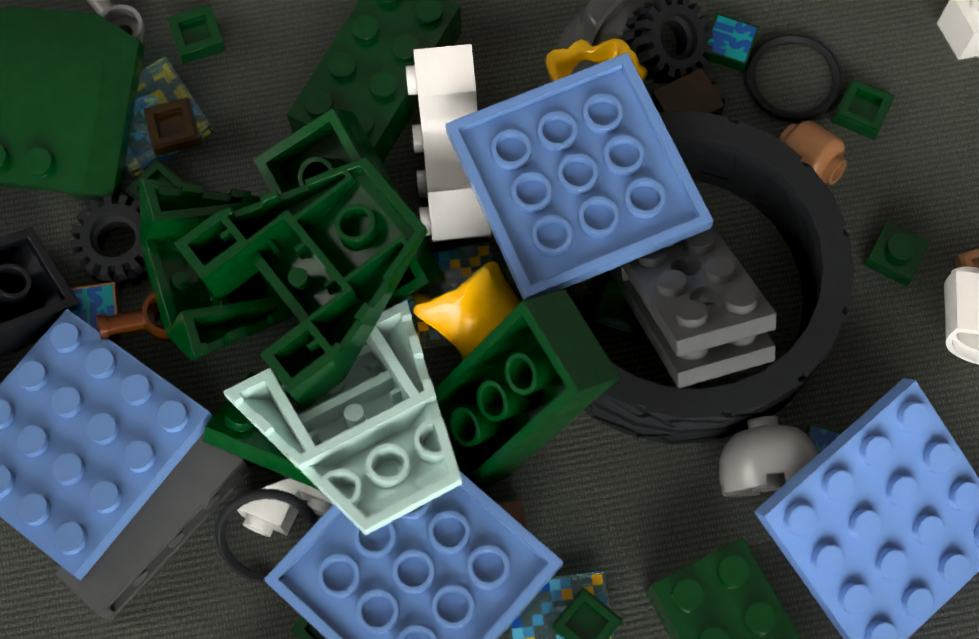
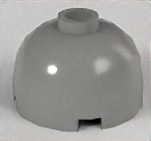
M764 416L747 420L748 429L732 435L723 446L719 458V480L723 496L760 495L759 492L778 491L818 455L817 448L808 435L797 427L779 425L778 416Z

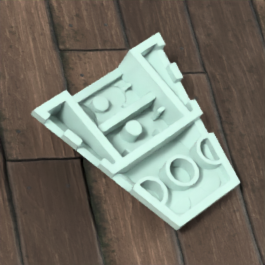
M407 300L382 312L366 341L367 344L363 346L345 380L305 411L302 410L284 385L280 386L270 368L223 391L225 397L365 535L462 484Z

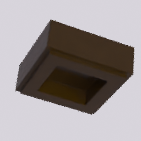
M189 97L143 109L152 148L156 156L202 145Z

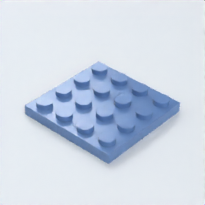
M628 52L445 123L448 138L523 300L560 291L712 228L714 220Z
M66 309L0 384V517L81 581L205 432V426L213 418V415L110 339H101L99 331Z
M903 378L754 511L843 639H908L979 572V477L916 380Z
M459 471L462 480L461 485L367 535L333 504L263 580L326 639H498L560 569L563 561Z

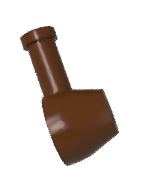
M154 292L146 298L142 310L105 316V314L96 315L97 330L101 339L109 338V335L146 329L157 340H170L166 336L164 327L156 322L161 319Z

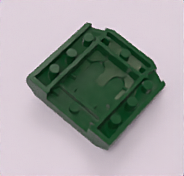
M8 6L0 9V186L67 193L73 198L104 201V196L111 195L115 202L119 201L145 46L138 39L99 14Z

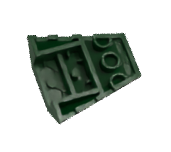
M141 178L139 182L141 251L166 336L192 361L294 317L260 272H257L218 301L174 244L214 213L229 207L233 211L261 201L260 197L252 196L251 192L247 190L231 189L230 193L205 191L203 190V185L183 183L181 188L159 185V180Z

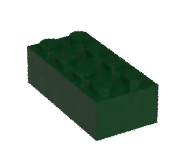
M359 0L287 113L292 134L332 108L354 112L383 164L419 104L418 94L408 95L406 66L415 65L413 49L454 46L462 33L460 5L450 0Z
M330 109L253 159L270 191L276 190L278 194L305 185V179L366 157L399 195L355 113L346 110ZM424 239L383 311L405 300L410 303L415 300L418 294H425L447 281Z
M561 290L523 300L434 391L459 471L477 487L483 488L507 478L621 377L567 291Z
M743 537L657 581L646 592L670 639H800Z

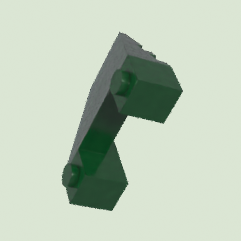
M366 157L305 179V185L281 194H278L275 190L259 196L261 201L233 211L229 207L218 211L174 243L218 301L257 272H260L298 320L299 324L261 352L260 356L303 411L345 380L428 232L424 224Z

